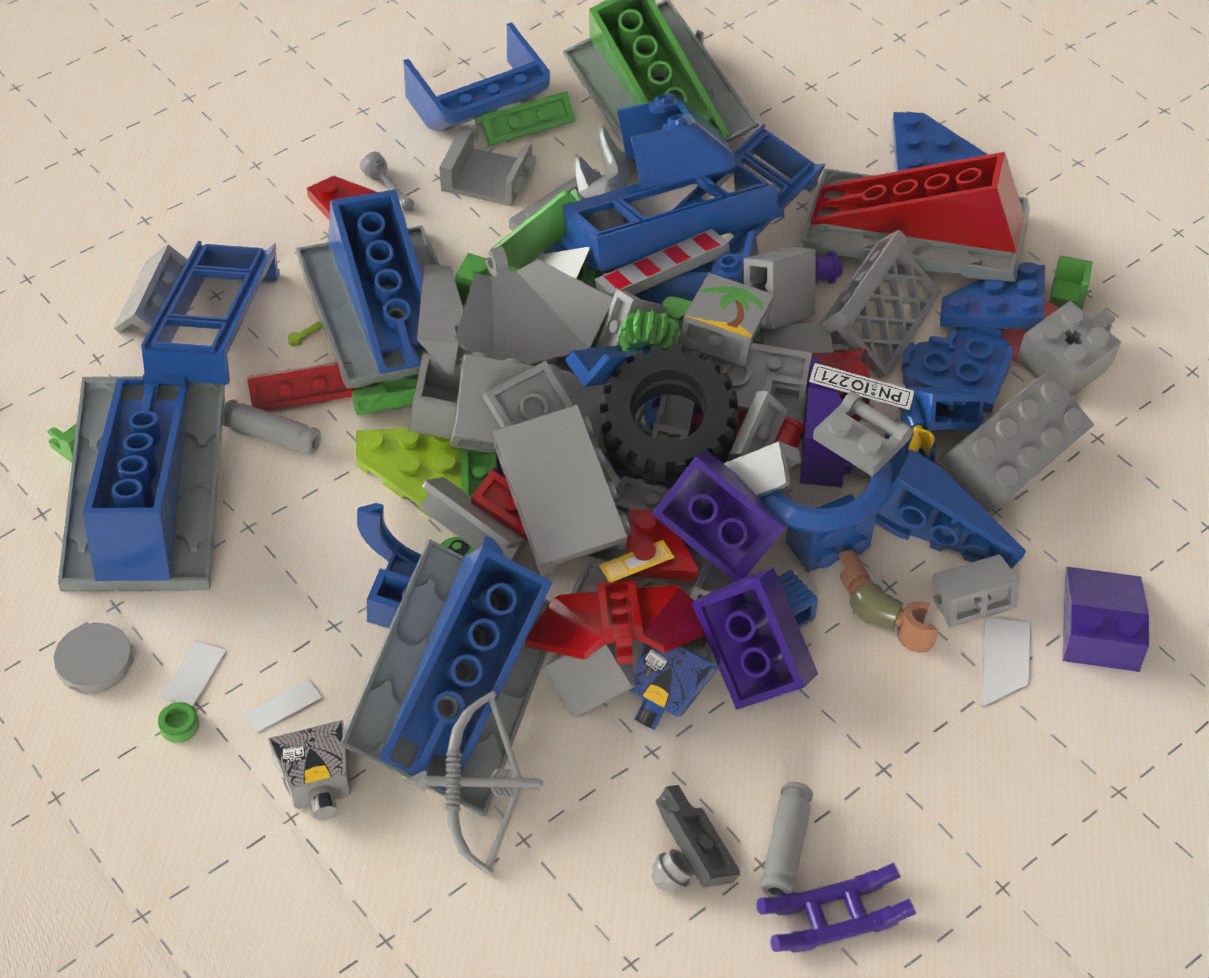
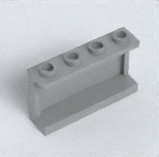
M474 352L470 355L465 354L459 366L461 376L456 417L449 446L497 454L494 447L493 431L502 428L484 401L483 395L485 392L534 366L527 365L525 361L516 358H509L504 361L492 359L490 355L481 352ZM548 364L573 405H578L582 417H589L594 432V439L598 444L601 415L600 400L604 392V385L584 387L574 372L563 371L556 365Z
M578 405L493 431L494 447L541 576L555 573V565L587 554L617 545L618 550L625 549L627 536L631 535L626 515L624 513L619 515L615 502L619 501L615 485L612 480L606 482L602 470L606 469L603 453L600 448L594 449L590 438L594 437V432L588 416L582 417Z

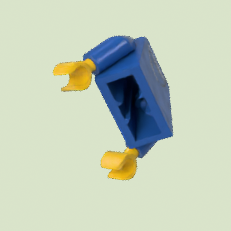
M905 387L906 389L914 390L910 410L898 407L901 422L913 428L914 435L908 450L912 449L918 453L919 448H922L926 455L929 454L935 436L925 429L973 431L986 420L983 415L984 394L947 388Z

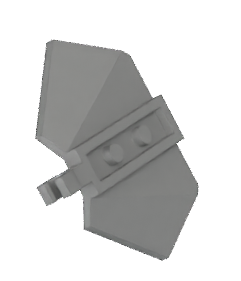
M503 246L489 250L490 257L486 258L485 263L492 276L475 273L455 335L459 345L469 355L474 352H481L490 355L492 359L505 361L509 358H516L525 361L527 365L536 366L544 361H547L548 364H555L557 359L568 357L573 350L590 349L613 297L539 259L517 271L510 272Z

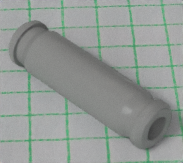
M229 400L224 404L223 426L225 427L231 426L234 430L295 451H303L307 455L315 453L319 447L321 432L318 428H309L306 424L244 403L238 404L235 400Z
M788 782L781 788L782 797L778 802L763 871L765 878L762 879L760 885L762 891L770 897H777L780 894H792L794 891L792 884L797 877L811 808L809 802L813 799V792L810 787L800 782Z

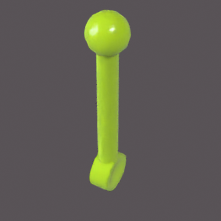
M321 320L300 333L293 332L289 334V345L293 347L299 346L303 338L323 327Z

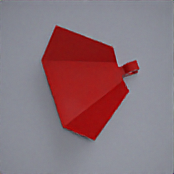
M633 579L611 583L598 582V591L560 594L554 597L528 634L525 646L585 660L607 643H615L618 665L634 663L632 641H641L666 653L705 636L692 606L694 600L681 587L666 585L636 588V582Z

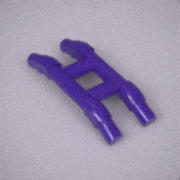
M893 862L878 870L873 869L865 874L857 875L853 879L801 893L794 892L792 894H780L777 897L759 898L757 900V911L760 915H791L802 912L804 909L811 926L810 929L793 931L791 934L773 935L770 941L772 950L774 952H805L816 949L817 946L872 931L886 930L899 924L898 922L917 914L910 898L891 907L889 905L880 910L870 912L869 915L863 905L860 896L883 888V885L901 878L896 864ZM844 899L851 919L828 925L820 905Z

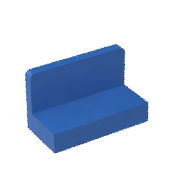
M618 346L573 350L565 361L583 386L590 387L605 385L610 376L616 377L615 368L623 361L630 364L632 362L631 355L639 351H643L644 355L651 352L648 349L621 351Z

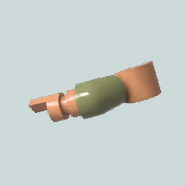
M846 550L838 554L845 567L840 574V580L850 595L849 604L864 622L891 630L898 626L897 636L904 647L915 652L929 651L934 646L939 633L933 624H923L930 603L923 601L912 602L905 608H902L903 602L885 593L880 585L873 583L855 551Z

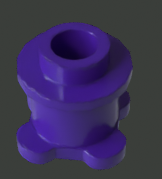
M828 252L827 255L816 254L815 286L817 281H827L828 284H834L837 278L841 277L843 270L842 261L840 258H837L835 252Z

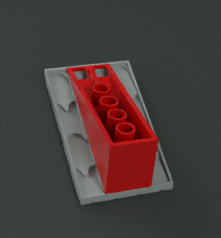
M1005 152L879 175L825 168L801 241L804 248L816 249V254L827 255L828 252H835L837 256L857 257L858 261L863 262L878 240L900 230L908 239L903 247L924 271L962 274L963 278L1016 282L1030 205L1028 198L1018 197ZM897 258L896 265H903Z

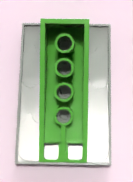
M605 0L589 8L590 38L563 51V55L622 144L623 140L617 109L653 102L655 97L663 94H673L674 98L681 99L718 129L727 143L745 136L750 131L759 127V122L670 0H663L658 4L654 0Z

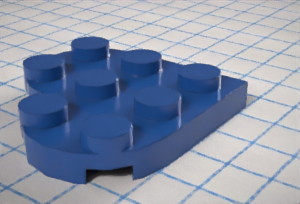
M973 325L969 329H961L958 332L954 329L947 338L931 336L927 342H920L916 345L912 342L903 354L901 366L903 384L906 387H939L984 394L983 411L991 414L1011 365L1013 346H1009V343L1002 338L1003 332L1001 330Z

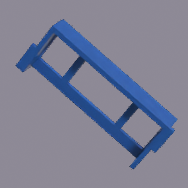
M763 124L734 151V155L738 154L743 165L746 164L782 189L777 194L778 206L784 210L804 189L811 192L817 186V181L825 164L813 163L766 130V125ZM755 154L761 159H763L765 162H767L775 169H777L778 171L786 175L788 178H790L791 181L784 178L782 175L774 171L772 168L764 164L762 161H760L753 155ZM734 172L710 180L721 187ZM697 186L674 209L705 201L711 194ZM773 220L730 232L734 235L729 241L730 253L740 254L744 250L748 231H755L757 237ZM717 259L688 272H711L713 264Z
M737 154L734 155L736 166L724 172L641 189L640 183L565 204L563 205L566 236L561 237L560 240L567 250L590 247L586 259L602 272L640 260L709 229H713L721 236L783 217L784 210L778 206L777 184L770 185L743 166ZM734 172L735 192L728 193L710 179ZM692 184H697L715 197L647 218L628 204ZM615 208L631 223L598 231L583 216Z
M201 241L197 242L141 344L144 365L143 382L185 385L186 382L229 384L230 375L227 354L262 281H277L279 278L280 270L277 268L276 244H273L267 250H263V248L202 245ZM205 277L244 280L225 318L186 315ZM180 326L220 329L212 346L171 343Z

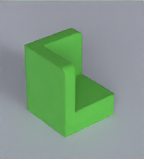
M1060 256L1052 283L1049 302L1061 308L1071 301L1082 310L1090 283L1093 261Z

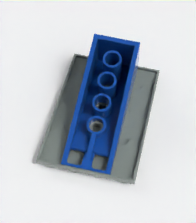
M396 189L330 200L328 242L296 248V255L317 314L322 322L330 349L336 363L339 365V372L346 388H361L376 382L397 381L406 376L419 374L423 353L429 354L417 339L424 265H440L423 226L407 228ZM456 357V360L462 361L463 359L462 357Z
M142 376L82 377L58 576L60 591H114V589H118V591H152V589H155V591L210 590L225 384L186 382L185 385L143 382Z
M429 539L406 587L405 594L364 684L362 693L339 745L407 779L423 771L427 772V776H445L447 774L445 772V769H447L445 767V764H447L446 753L451 731L462 711L489 692L495 691L497 694L495 700L512 747L547 651L526 647L525 640L551 603V601L545 598L553 582L485 546L462 556ZM489 702L473 713L464 729L460 746V753H462L460 757L462 759V762H460L462 764V767H460L462 772L460 775L462 777H491L495 769H504L508 756ZM427 786L428 790L444 797L446 796L445 790L447 788L445 786ZM461 787V794H459L461 796V799H459L461 801L460 805L482 816H486L494 796L491 788Z

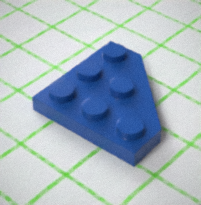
M893 112L892 129L896 171L988 155L925 113Z
M1025 262L1019 264L1016 282L980 279L942 297L940 327H973V325L991 328H1033L1043 320L1045 265Z

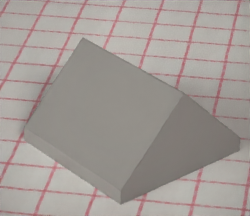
M607 643L585 660L559 654L543 667L568 711L574 717H578L635 687L633 663L617 665L615 643Z

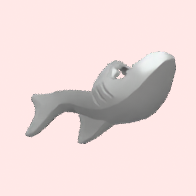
M604 126L598 130V140L605 160V174L602 176L594 171L581 156L575 160L578 192L583 196V199L624 188L629 183L630 169L634 159H626L625 153L616 146ZM615 208L590 214L586 218L598 231L631 223ZM612 268V269H609V270H606V271H602V272L610 273V272L614 271L615 268Z

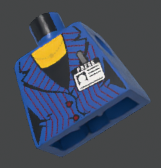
M644 643L634 671L635 687L629 690L644 699L634 719L655 730L665 711L677 717L683 716L717 672L719 665L684 646H679L663 653Z

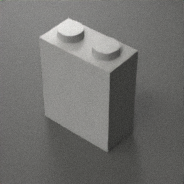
M786 246L744 258V285L774 294L766 325L761 324L760 328L776 329L815 315L816 249Z

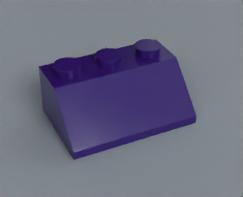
M774 567L740 579L692 602L694 611L715 661L719 665V670L736 710L804 688L818 675Z

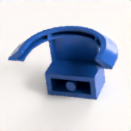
M888 461L873 477L870 475V483L867 489L857 499L852 494H849L817 508L798 504L784 496L779 490L761 496L759 499L787 527L785 542L808 573L818 568L831 566L837 560H840L838 554L843 551L853 550L858 555L871 546L876 512L889 494L892 484V469Z
M374 503L358 507L357 526L365 542L377 554L389 561L386 570L379 569L367 597V622L389 629L421 554L411 550L391 534L384 521V505ZM485 536L481 547L485 546L503 555L502 549L494 539Z

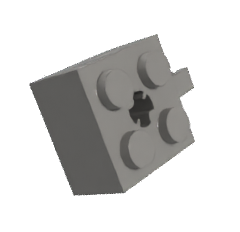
M1069 301L1024 334L1016 360L1038 378L1050 370L1067 392L1074 396L1102 375L1113 363L1121 341L1109 332L1115 317L1107 310H1104L1091 318Z

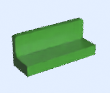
M567 91L483 114L474 119L476 125H482L488 146L576 121Z
M573 189L571 192L567 190L562 191L492 248L503 246L508 265L521 269L566 235L563 205L582 200L583 196L576 189Z

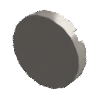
M97 622L81 625L68 632L57 644L53 656L57 675L64 685L73 689L72 687L81 689L82 692L86 693L107 690L119 683L125 677V671L128 669L129 664L131 666L133 661L130 641L124 632L111 624Z

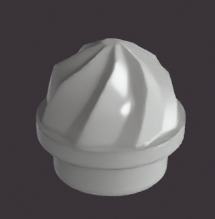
M671 849L668 853H660L656 857L652 866L651 877L658 889L672 893L689 885V878L693 876L694 872L683 853L676 849Z

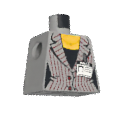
M343 720L268 738L274 765L294 808L300 809L311 806L314 818L318 820H325L335 816L338 812L335 800L347 797L350 794L348 749L339 745L345 731Z

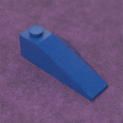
M911 449L892 473V484L889 494L876 512L875 523L895 536L909 540L910 536H914L930 542L929 548L940 552L943 547L961 553L964 560L969 562L1000 554L1012 569L1024 557L1026 550L940 466Z

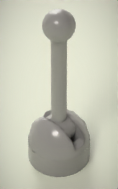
M379 152L367 154L360 162L362 172L373 180L381 178L391 190L396 189L404 210L409 211L413 209V200L406 198L386 175L388 166Z

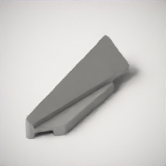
M425 264L417 339L446 373L454 374L456 357L463 358L464 349L459 345L458 340L455 339L463 313L462 303L452 267Z

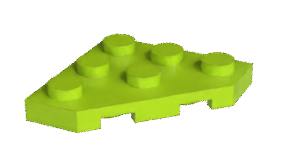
M408 428L356 431L357 467L367 474L372 472L382 480L384 486L401 498L407 497L419 506V510L431 518L429 514L420 509L429 493L422 487L425 480L444 477L462 490L461 448L449 446V438L408 431Z

